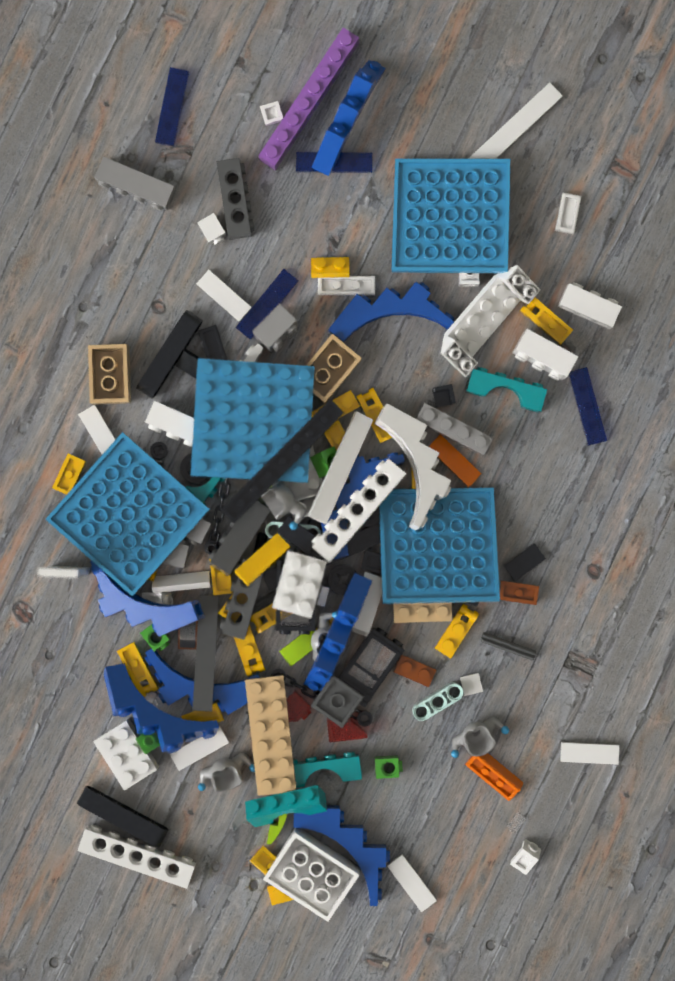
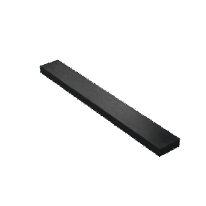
M330 399L220 511L234 524L344 412Z
M380 523L356 532L347 543L349 556L380 544ZM315 550L305 554V556L326 561ZM347 557L332 560L330 563L327 562L326 566L338 562ZM276 567L263 574L269 591L276 588Z

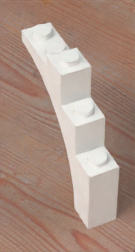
M386 404L382 408L375 425L386 431L400 445L412 467L416 483V502L409 527L417 530L420 527L423 528L428 519L426 514L428 510L431 511L436 503L434 498L440 500L448 496L451 490L449 486L451 480L433 471L439 462V459H437L439 452L420 443L423 442L427 435L425 431L427 425Z

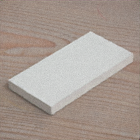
M48 566L38 568L39 576L78 578L90 574V567Z

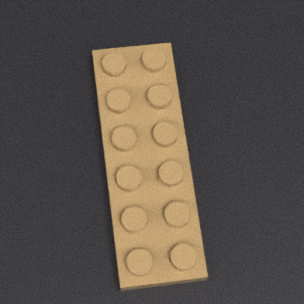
M284 675L245 679L258 796L297 790Z

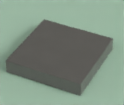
M332 674L329 681L311 704V707L343 728L365 696Z

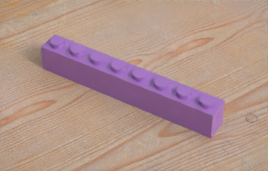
M344 27L342 28L259 154L261 162L276 171L359 45V37Z

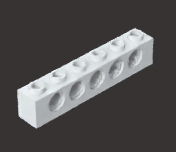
M389 458L386 462L382 460L375 468L377 472L373 477L369 475L364 480L363 484L365 486L361 491L357 489L351 495L350 499L352 501L348 506L344 504L338 510L339 516L335 520L331 519L325 525L327 530L322 535L319 533L312 540L314 544L312 549L330 563L406 476V473ZM380 476H386L389 482L386 485H380L377 479ZM366 491H374L376 497L373 500L366 499L364 495ZM353 506H362L363 512L360 515L354 514L352 512ZM343 519L348 520L351 524L346 530L341 529L339 526L340 521ZM335 534L338 538L337 542L329 544L326 541L328 535Z
M93 824L85 828L78 848L79 852L186 889L196 865L190 857L182 856L181 858L175 856V853L170 850L161 851L149 843H146V845L140 844L135 838L128 837L126 839L120 837V834L115 831L106 832L102 830V827ZM97 839H104L106 841V846H99L97 844ZM115 845H122L124 852L118 853L115 850ZM140 851L143 858L136 859L133 856V852ZM151 858H159L161 864L158 866L153 865ZM177 864L179 871H171L169 865Z

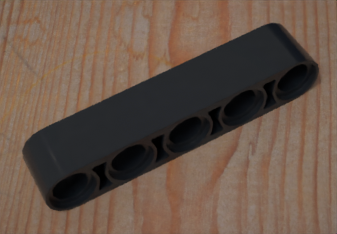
M188 310L183 313L136 387L137 390L151 399L156 396L182 353L202 325V319Z
M85 786L77 801V804L85 810L158 848L169 831L164 825L91 786Z

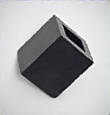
M452 384L432 389L436 408L456 403Z

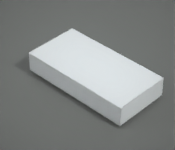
M562 193L555 231L568 234L575 233L581 196Z

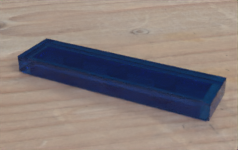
M170 67L155 139L157 144L175 146L189 71Z
M296 152V172L321 173L311 168L318 152ZM341 152L336 166L331 173H372V153Z
M283 269L236 326V329L251 340L254 337L252 331L282 303L299 280Z
M588 368L570 371L569 379L587 445L590 446L607 441Z

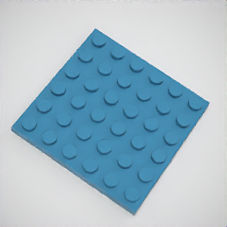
M395 159L392 272H508L510 159Z
M198 358L191 476L251 479L312 418L315 366ZM310 448L277 481L308 483Z
M122 432L45 520L125 591L134 596L210 509Z
M451 488L447 497H443L440 500L434 498L436 503L431 511L428 510L426 517H428L426 524L423 528L420 527L417 530L409 527L414 514L416 489H394L379 506L382 603L499 602L500 590L494 488Z

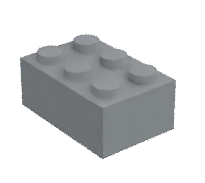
M279 304L252 332L255 338L272 354L274 351L277 353L284 346L283 343L287 338L291 339L298 332L297 320Z

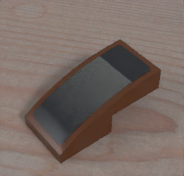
M198 621L178 629V649L196 650Z

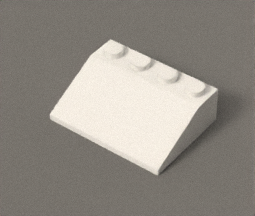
M295 828L263 880L328 922L359 877L361 869L358 865L301 828Z

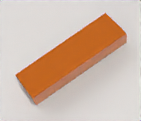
M441 434L428 446L439 452L437 458L467 487H470L481 475Z
M489 753L482 756H471L465 763L469 769L508 801L523 786V782Z

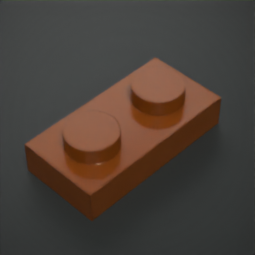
M500 581V600L537 605L539 586Z
M401 655L393 672L429 687L436 669Z

